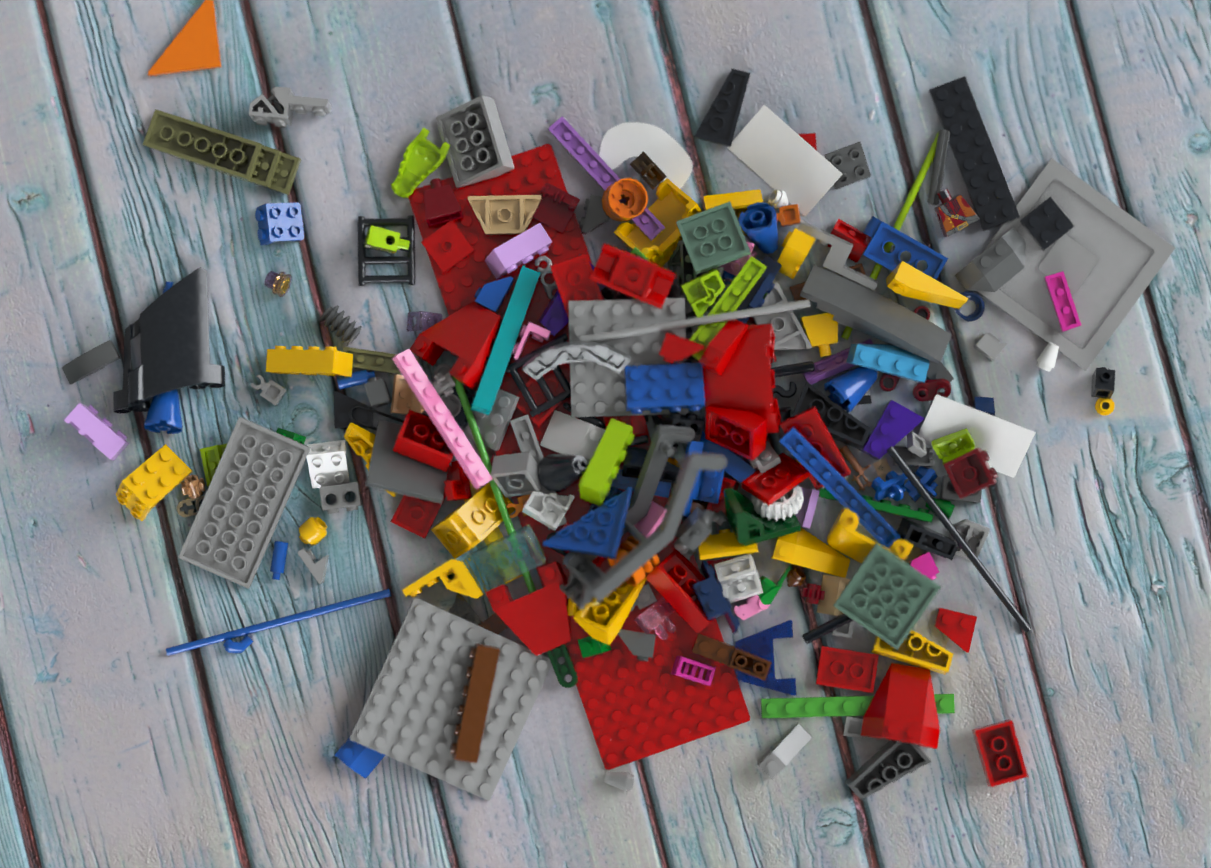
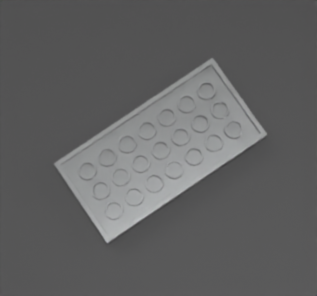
M239 417L178 558L249 589L311 447Z

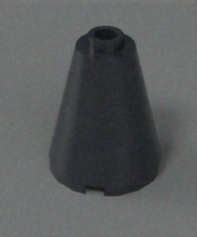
M549 454L542 458L539 463V480L549 491H563L584 475L588 467V461L581 455Z

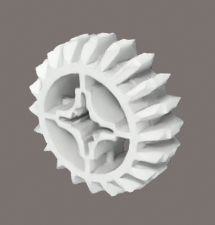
M799 484L770 506L754 495H751L756 513L760 514L762 518L767 517L768 520L774 518L776 521L780 518L785 520V517L792 518L793 514H798V510H801L804 501L803 491Z

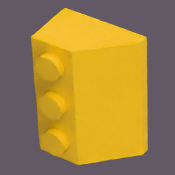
M761 190L704 196V210L706 211L730 201L739 222L741 212L747 211L749 205L763 202Z
M730 529L719 530V534L711 535L710 533L697 547L699 560L758 552L757 543L748 546L739 543L734 533L730 532Z

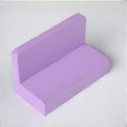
M801 487L804 501L801 510H798V514L795 515L801 527L810 529L820 491Z

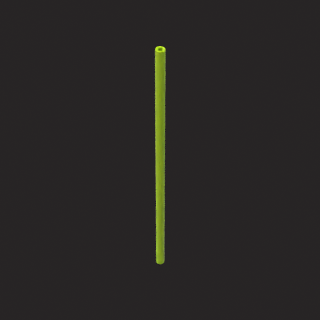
M939 132L894 223L893 228L899 231L935 157ZM886 242L883 247L884 251L889 253L893 243ZM876 262L869 277L876 280L883 266ZM846 326L841 337L848 340L853 328Z

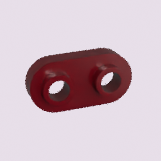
M946 379L917 382L913 388V396L921 402L934 400L936 394L947 398L951 393L952 387ZM943 388L945 391L939 392L938 389ZM923 390L926 394L921 395L919 391Z

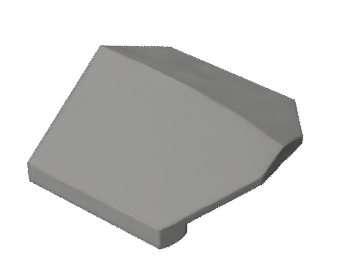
M968 519L953 524L978 557L990 528ZM958 546L955 554L969 559L960 546Z

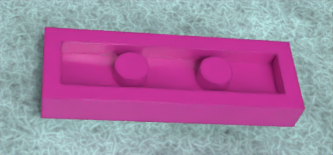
M1064 272L1044 277L1061 331L1064 332L1081 326Z

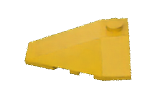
M801 528V531L777 537L771 559L846 578L850 559L803 528Z

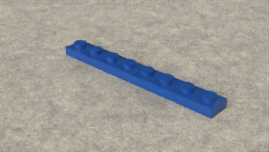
M794 427L779 439L784 447L845 508L857 514L859 523L882 546L888 549L894 541L901 537Z

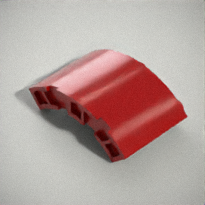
M772 324L748 325L723 374L719 376L703 367L705 409L707 407L750 411L767 419L766 433H779L781 415L777 398H773L772 388L776 387L774 369L771 370V359L774 358L775 333Z

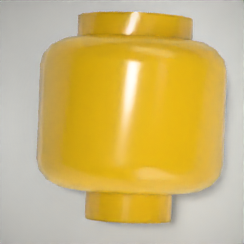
M309 517L299 527L300 540L306 545H317L327 535L326 523L319 517Z

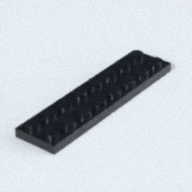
M964 76L929 89L943 129L950 131L949 144L983 231L1020 218L966 77Z

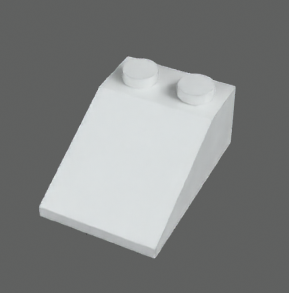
M555 410L540 446L559 454L584 456L589 465L605 430Z

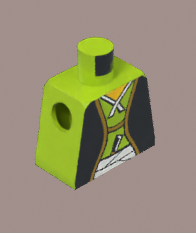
M371 225L367 231L364 248L395 254L397 250L407 252L410 241L401 239L399 232ZM386 238L392 240V245L386 243Z

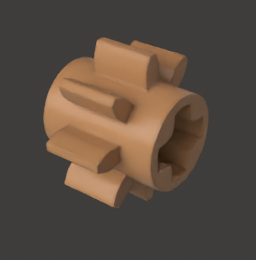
M189 475L184 478V482H181L183 495L188 494L189 498H198L203 494L202 491H205L203 478L198 479L197 475Z

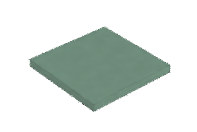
M876 543L833 606L898 650L939 592L941 586Z

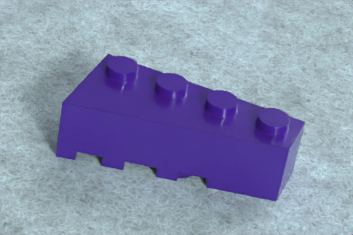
M590 262L591 267H592V270H594L595 267H594V265ZM597 282L599 290L601 291L605 287V285ZM558 289L538 320L545 329L551 331L550 334L553 336L569 322Z

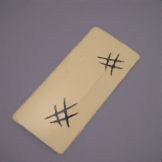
M886 458L873 463L878 477L884 482L886 481V475L892 471Z

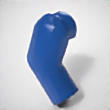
M246 635L240 642H233L231 639L226 640L224 647L229 653H242L254 641Z

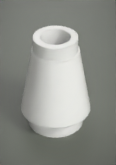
M1049 342L1036 360L1038 362L1036 366L1050 372L1055 366L1059 346Z

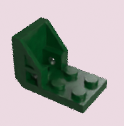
M732 488L724 489L727 521L739 543L748 546L801 531V524L795 514L792 515V518L785 517V520L780 518L777 521L774 518L768 520L767 517L762 518L754 510V505L749 498Z

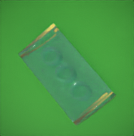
M528 524L467 555L463 562L484 593L545 563L546 559L534 531Z

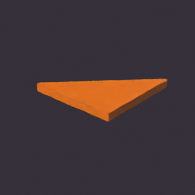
M205 0L148 71V76L222 67L214 0Z

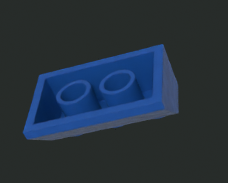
M349 738L335 754L338 759L365 779L385 756Z

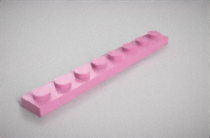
M410 349L396 355L393 358L394 363L474 487L478 489L493 479Z

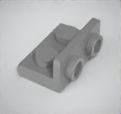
M766 439V449L753 461L749 460L754 469L758 468L761 474L781 463V460Z

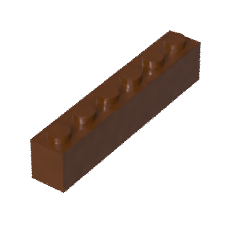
M475 643L474 647L470 649L469 658L472 660L471 665L467 666L465 677L468 679L467 684L463 685L461 696L464 699L463 704H460L458 708L459 724L456 723L454 727L456 739L455 743L452 742L450 747V754H452L454 760L477 764L500 648Z

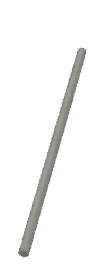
M810 300L580 336L579 338L580 341L598 342L810 307Z

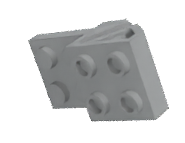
M273 87L271 89L273 94L271 97L266 99L261 94L250 103L249 107L251 119L257 125L267 126V123H274L276 127L292 125L293 110L298 114H307V111L314 112L318 116H326V113L331 114V104L328 99L294 96L292 90L285 87ZM275 100L278 101V103H279L280 106L282 107V109H281V108L279 107V105H278L276 102H274V105H275L276 108L281 112V114H279V113L277 112V110L275 109V107L272 106V102H273V101H275Z

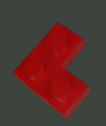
M453 461L451 462L453 480L445 481L444 487L447 500L470 499L472 495L469 477L460 463Z

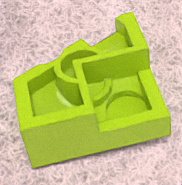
M714 268L681 285V288L696 317H703L709 306H712L718 294H721L724 290L725 285L718 270Z

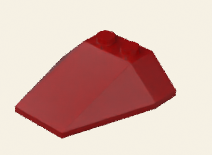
M891 663L863 716L860 736L875 739L884 738L937 749L940 726L930 669Z

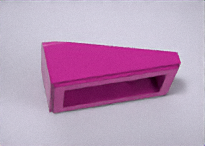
M676 656L671 674L711 686L716 668ZM685 662L682 673H680L682 664ZM692 664L690 675H687L689 666ZM697 667H700L698 676H697V678H696V677H695V673H696ZM708 669L705 680H702L704 670Z

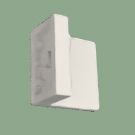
M345 440L307 444L308 447H311L307 455V462L313 489L350 483Z

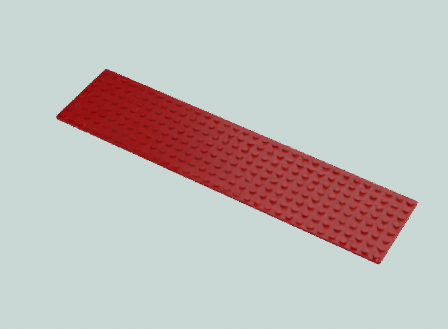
M550 144L511 156L515 169L494 178L456 188L453 176L441 180L442 186H451L464 218L453 220V222L474 249L473 253L445 273L442 272L427 251L449 316L471 302H475L477 298L474 295L479 287L483 288L484 284L511 276L514 278V282L497 312L502 317L497 331L498 334L523 265L526 268L537 271L538 267H547L546 261H541L539 266H535V261L540 256L548 257L555 264L583 253H587L589 261L592 263L575 212L563 233L532 218L527 230L541 223L552 243L546 253L535 255L533 260L527 264L522 263L513 272L496 279L484 261L493 249L519 234L486 235L468 201V196L540 195V191L546 182L567 192ZM430 184L415 189L408 197L423 240L448 223L445 222L428 227L425 218L424 191L431 189ZM547 273L544 276L546 284L554 283L555 280L552 273ZM540 275L516 340L519 344L522 339L520 333L524 325L528 326V323L531 322L544 328L538 320L551 299L548 298ZM557 289L552 291L553 296L556 294ZM601 290L600 293H601L602 299L605 300L604 295L602 294V290ZM569 322L555 336L550 334L548 341L543 340V342H539L532 338V334H529L519 359L563 334L567 335V342H569ZM492 340V342H491V345H490V350H491V351H492V348H493V346H494L495 340ZM511 354L507 366L516 361L514 360L515 355ZM522 367L517 369L523 382L526 384L532 377L522 371ZM505 371L499 388L516 395L520 390L511 374ZM481 380L474 387L475 393H477ZM570 396L563 400L555 410L571 416V412L563 406L565 402L571 404ZM516 407L511 420L525 416V414ZM554 411L540 427L531 421L539 446ZM602 416L596 417L605 424ZM509 423L504 437L515 435L511 423ZM647 435L648 443L628 447H638L649 451L651 445L650 436ZM540 446L543 457L549 454H559ZM624 461L620 463L619 469L623 470ZM583 476L565 490L556 492L557 495L575 496L564 515L566 522L571 525L586 515L592 504L580 499L579 484ZM671 488L668 498L654 495L652 501L664 508L665 504L668 505L670 500ZM524 495L513 496V503L519 504L517 498L522 497ZM522 511L519 512L518 518L542 587H545L538 569L555 561L560 562L568 584L570 572L563 564L565 556L543 545V541L546 540L550 533H557L566 525L558 526L555 531L549 530L546 525L528 515L524 516ZM526 525H529L544 555L545 562H543L536 542ZM628 531L621 536L619 544L621 549L622 543L631 535ZM676 536L656 554L659 558V564L675 550L674 543L678 539ZM693 554L689 561L699 571ZM607 559L599 567L604 573L611 569ZM646 580L644 586L649 584L657 601L642 609H639L638 605L634 606V609L629 612L621 627L622 630L656 635L653 658L649 657L648 661L638 660L637 655L632 654L618 634L610 644V651L583 658L578 639L589 637L590 635L574 620V616H570L572 641L566 643V647L578 675L576 686L606 770L628 764L750 720L734 669L692 652L698 634L648 580ZM716 618L700 632V634L724 642ZM676 656L715 667L711 686L671 674ZM685 662L682 664L680 673H682ZM692 664L689 666L687 675H690ZM697 667V670H696V673H695V677H696V678H697V676H698L700 667ZM708 669L704 670L702 680H705Z

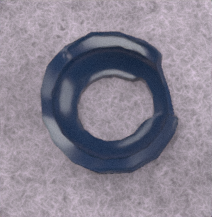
M972 291L960 293L967 297L968 300L974 302L975 311L965 316L960 312L961 308H954L955 313L967 322L978 320L985 310L983 299Z

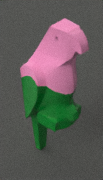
M787 567L776 584L767 577L761 576L759 579L763 593L747 598L745 604H741L738 607L735 605L733 608L734 614L741 620H746L768 609L791 567Z

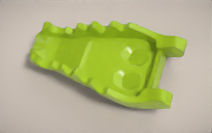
M423 128L406 148L403 154V161L398 169L399 174L391 184L393 192L399 197L408 198L415 188L443 163L449 151L450 144L444 142L441 148L427 140L429 130Z

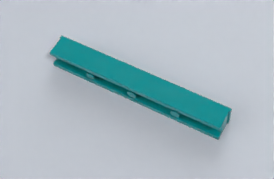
M524 265L520 270L471 411L474 410L489 416L540 275V272L526 268Z

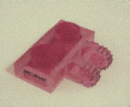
M663 596L635 619L646 634L655 629V633L662 640L668 638V633L665 629L670 633L676 631L675 625L669 619V616L675 610Z

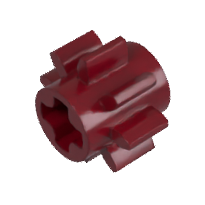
M807 583V588H802L801 597H805L804 602L819 605V600H824L825 591H821L822 585Z

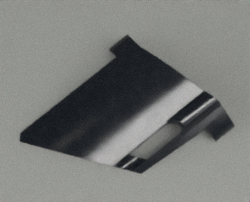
M198 268L173 285L140 314V318L135 323L130 324L125 329L123 389L113 392V409L115 413L147 412L150 407L151 397L188 386L190 389L225 387V366L210 364L207 271L203 268ZM140 334L141 365L131 370V340Z

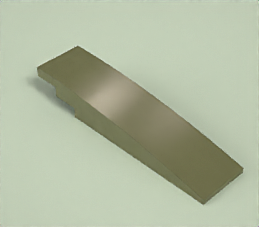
M157 109L154 111L143 145L286 195L290 193L301 162L300 158L282 153L261 143Z

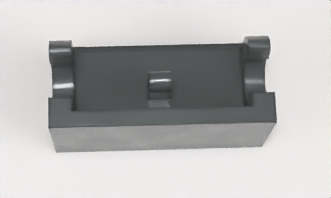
M894 446L908 466H934V460L932 459L934 449L926 448L927 454L920 458L916 454L911 453L907 447ZM893 460V466H898Z

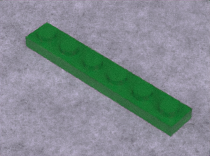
M825 487L824 489H819L818 497L838 501ZM862 495L877 511L928 523L932 522L933 515L929 514L927 509L918 508L915 511L911 510L909 505L899 503L898 507L891 505L892 501L882 499L880 502L872 501L873 497Z

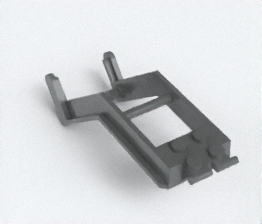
M657 426L630 500L622 532L623 536L628 531L641 544L606 573L601 571L592 562L598 556L570 551L564 557L563 564L570 574L568 584H561L559 588L581 610L585 608L584 604H589L592 601L593 597L598 602L604 599L674 539L699 469L720 471L727 465V459L721 454L690 452L689 455H686L685 458L680 459L678 462L681 470L660 527L648 538L634 527L649 511L668 457L673 456L675 450L672 448L673 442L689 443L694 439L695 432L690 427Z

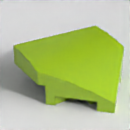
M967 428L931 441L939 459H942V464L974 450L975 442Z

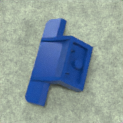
M690 441L687 444L685 456L689 455L690 452L702 453L704 442ZM725 468L720 471L699 469L682 516L688 517L690 515L693 499L718 504Z

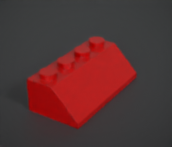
M675 549L645 577L697 634L714 620L708 621L692 588L693 584L703 581L705 578L678 550Z

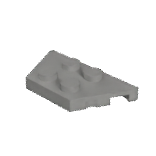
M778 282L775 283L770 294L765 296V302L762 307L788 303ZM793 310L752 316L756 325L772 324L775 333L774 350H809L812 348Z

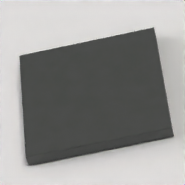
M379 420L366 486L441 504L447 472L394 452L393 448L402 425Z

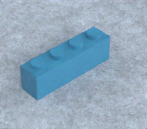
M851 344L846 362L915 382H925L929 367L928 359L891 344Z

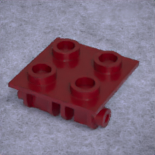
M546 182L540 191L542 199L533 218L563 233L580 199Z

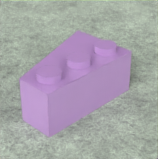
M541 223L493 249L484 261L495 278L499 279L503 275L516 270L522 263L527 264L534 259L535 255L546 253L552 240Z
M79 403L64 421L68 424L70 423L78 430L79 434L85 436L92 445L110 460L114 461L128 446L127 436L120 430L116 432L111 428L113 424L105 417L101 419L97 415L99 411L92 405L88 407Z

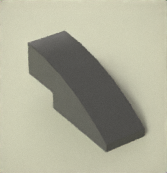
M109 340L67 363L62 369L71 385L121 358L113 342Z

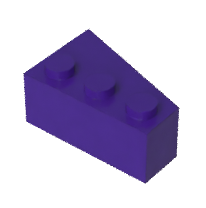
M891 399L861 451L876 460L881 459L887 453L889 447H894L925 418Z

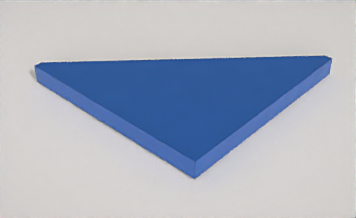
M628 487L621 494L612 497L596 510L590 511L574 524L568 525L557 532L552 538L543 541V545L616 560L633 488Z

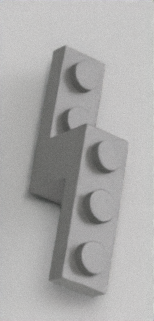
M801 220L797 229L809 236L818 238L817 242L828 246V244L832 245L822 265L825 269L838 273L851 281H855L875 291L878 285L877 280L844 265L854 244Z

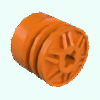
M620 179L608 186L604 191L601 200L602 207L606 215L612 220L619 222L629 221L642 214L648 202L647 191L643 184L635 179ZM625 199L626 202L620 204L619 200Z
M630 535L622 543V549L618 548L616 560L607 559L611 568L641 544L635 537ZM654 555L624 582L631 586H637L645 578V572L650 573L659 564L658 556Z

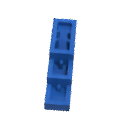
M702 431L700 442H704L702 453L723 455L727 459L725 467L727 474L741 483L755 472L753 467L730 450L705 439V432Z

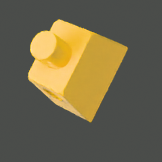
M830 313L805 316L800 319L804 333L812 348H819L820 357L832 356L830 345L838 343V322L832 320L834 315Z

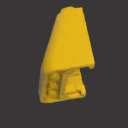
M668 178L657 186L656 196L658 199L648 208L665 227L660 234L650 241L635 223L631 224L629 222L619 224L614 231V234L631 251L636 247L651 262L660 267H663L668 262L678 242L683 240L676 222L702 212L698 204Z
M843 508L827 535V543L833 549L862 564L877 542L855 531L859 523L857 514L847 508ZM901 539L894 541L887 550L904 561L914 545Z

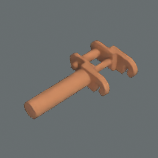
M845 445L840 450L853 469L859 474L858 476L854 475L851 481L855 480L860 487L858 490L862 489L864 491V487L867 486L869 488L872 485V482L868 481L864 475V471L871 464L862 468ZM862 476L866 484L863 485L858 477Z

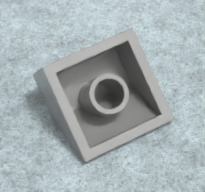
M530 452L494 456L491 476L505 497L541 492L537 463Z

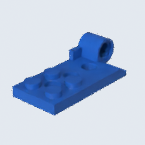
M874 216L871 217L863 231L864 234L872 237L863 255L891 271L901 263L900 255L903 251L910 253V259L905 263L916 269L919 261H926L927 267L921 272L935 280L948 260L947 257ZM886 242H892L894 245V249L889 253L885 252L883 248Z

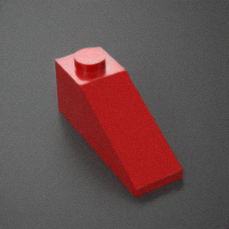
M736 319L728 320L708 344L699 360L704 369L719 376L723 374L748 328L747 324Z

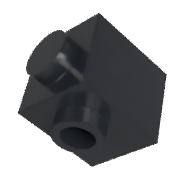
M1106 367L1096 368L1092 375L1091 397L1110 399L1115 388V370H1110Z

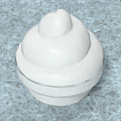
M775 189L772 191L768 199L771 206L778 209L788 205L787 196L783 190Z

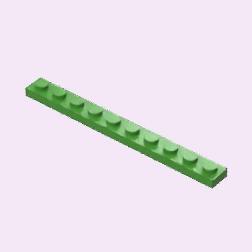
M934 694L937 714L955 713L954 694ZM874 696L761 699V718L864 716Z

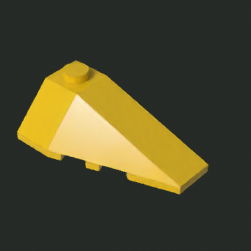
M903 261L886 278L887 287L905 297L960 309L968 300L967 297Z
M351 422L343 437L355 453L362 456L367 463L365 466L369 470L375 434ZM387 491L392 497H395L398 494Z
M644 578L637 586H631L626 582H622L600 602L594 598L589 604H584L585 608L583 610L579 609L574 616V620L593 639L610 645L623 626L647 579Z

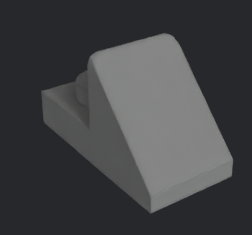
M305 548L297 552L317 582L322 584L325 581L329 555L315 563L316 557L310 549L308 551Z

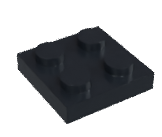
M1051 197L1020 220L1021 224L1043 251L1074 227Z

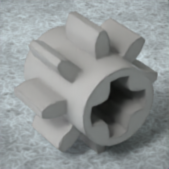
M440 372L434 376L435 382L432 385L439 396L444 393L447 397L454 392L452 387L455 386V383L448 373L443 375Z

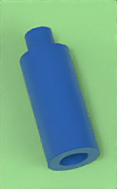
M367 370L353 372L352 377L341 375L336 377L339 390L363 385L368 383V379L376 376L374 371L367 372Z
M274 542L270 571L273 572L272 579L280 580L281 573H284L289 543Z

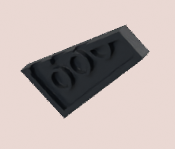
M731 69L694 138L731 147L750 73Z

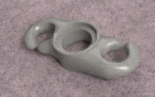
M540 256L536 259L535 266H539L541 261L547 262L546 268L538 267L537 271L540 272L541 282L548 298L552 300L554 297L552 291L558 288L555 281L552 284H546L544 276L547 273H552L550 265L553 263L548 257Z

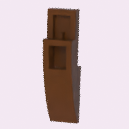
M700 633L692 649L694 653L764 681L772 663L757 655Z

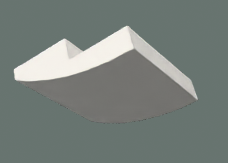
M751 553L714 564L718 581H720L723 587V595L729 599L730 603L763 593Z

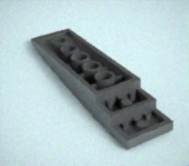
M815 264L800 296L818 303L816 308L834 315L832 320L940 364L952 336L949 332L900 304Z

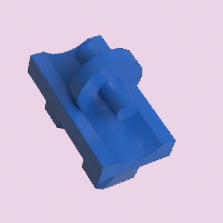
M920 466L915 473L916 476L921 479L920 482L927 492L936 497L937 493L934 491L938 486L934 482L938 477L935 474L936 472L932 468L927 469ZM908 480L903 487L908 492L910 498L916 502L921 495Z
M893 470L886 475L885 482L880 477L875 478L871 485L876 491L874 498L877 501L887 497L889 499L893 498L895 501L902 500L904 497L903 493L906 492L903 487L904 481L907 479L904 473L898 475Z

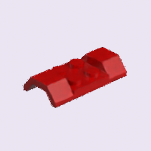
M604 243L590 279L662 309L676 273Z

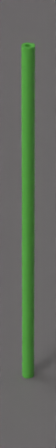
M452 376L479 455L491 475L492 465L473 412L471 411L463 384ZM492 479L489 483L530 594L536 591L501 490L494 479Z

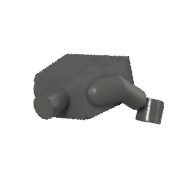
M697 507L678 527L675 534L678 538L674 543L675 549L687 560H690V557L696 553L695 549L712 532V521H716L719 526H722L723 522L728 520L727 516L722 511L718 513L710 510L702 511Z

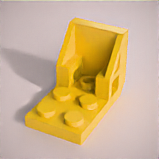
M490 483L485 484L467 502L455 509L431 529L454 559L475 547L503 522ZM502 493L505 504L508 505L512 503L509 500V498L505 497ZM507 508L509 515L515 511V508Z
M454 559L447 561L402 590L406 597L411 596L414 598L423 592V587L428 586L429 588L437 584L440 577L448 590L476 599L484 595L466 564ZM454 573V578L452 580L449 579L448 576Z

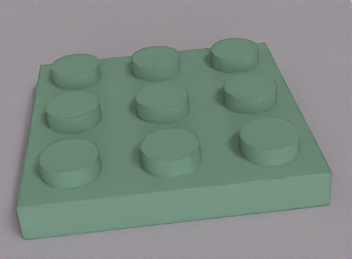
M730 201L676 222L696 275L751 254Z

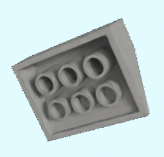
M481 95L436 117L443 143L447 142L450 144L447 158L456 188L494 178L515 169L493 98Z

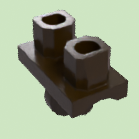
M644 151L630 163L631 167L652 189L656 188L667 177Z

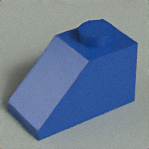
M510 276L484 284L483 288L479 287L474 295L477 298L475 302L497 314L514 282V278Z

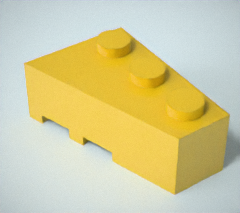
M796 228L793 232L789 231L781 245L784 249L777 261L782 265L778 272L794 279L815 238Z

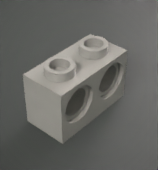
M359 482L319 487L322 510L327 511L328 514L338 513L341 508H346L347 511L358 510V506L362 505ZM352 491L355 493L356 498L353 502H348L346 494ZM331 494H334L337 498L334 505L327 503V497Z

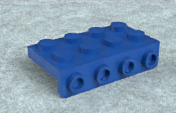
M700 363L624 367L626 411H631V414H642V411L661 413L662 410L681 412V409H689V411L693 412L700 411V408H703L705 405L703 367Z

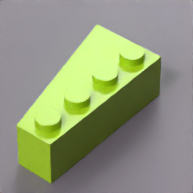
M611 418L579 484L580 499L597 506H602L612 481L618 473V467L626 457V449L628 445L631 446L635 435L633 434L632 426Z

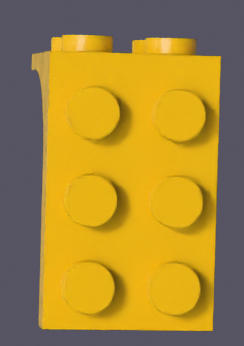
M165 444L121 482L116 492L117 500L121 505H125L130 510L134 518L143 521L152 508L178 486L185 477L189 476L192 470Z

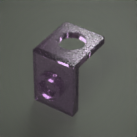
M424 311L408 312L407 331H425L442 321V314ZM415 316V317H416V324H415V326L413 327V325H412V319H413V317Z

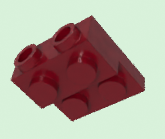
M976 448L943 464L959 499H963L997 483L996 478H998V474L994 467L990 468L987 462L990 458L986 450L982 451L981 448Z

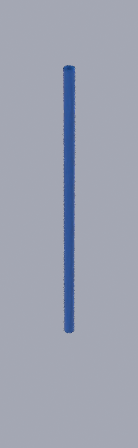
M390 589L166 648L167 656L383 599L391 596Z

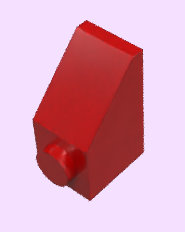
M667 333L659 355L664 356V361L674 364V361H681L704 350L706 346L678 335Z

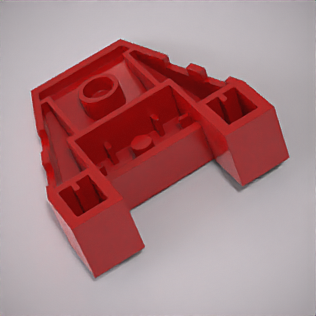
M473 301L420 333L410 347V351L432 366L435 365L444 350L458 357L449 374L459 382L474 389L484 374L486 368L484 364L486 358L490 356V345L492 340H495L502 317Z
M556 561L538 569L545 587L521 598L513 600L508 586L503 584L485 592L492 610L535 656L572 641L570 616H568V596L559 588L561 584L567 585V579L560 562Z

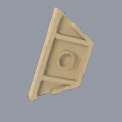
M541 195L468 196V201L486 235H511L525 232L542 199Z

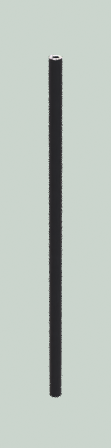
M893 446L889 447L887 452L1020 627L1025 633L1028 632L1031 627L899 453Z

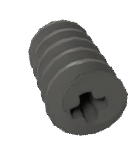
M338 305L334 308L329 307L320 317L319 321H325L324 325L326 327L331 326V332L337 330L336 336H342L341 341H348L347 346H349L360 334L362 326L355 328L356 321L349 323L350 316L343 318L345 311L343 310L338 313Z

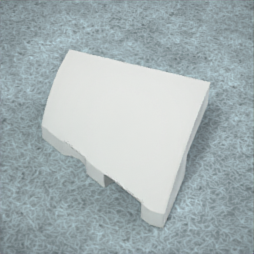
M533 492L522 512L555 531L575 496Z

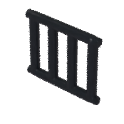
M414 215L407 216V218L365 219V217L358 216L359 286H365L366 283H408V285H415ZM365 226H407V237L400 238L410 241L407 251L408 256L366 257V249L364 248L366 240ZM386 238V243L392 245V240ZM366 264H408V275L366 276Z
M566 334L555 338L506 368V372L511 374L531 409V417L570 397V384L559 365H557L552 370L564 391L554 396L543 376L540 377L537 383L547 401L537 406L517 369L543 350L555 345L568 343Z

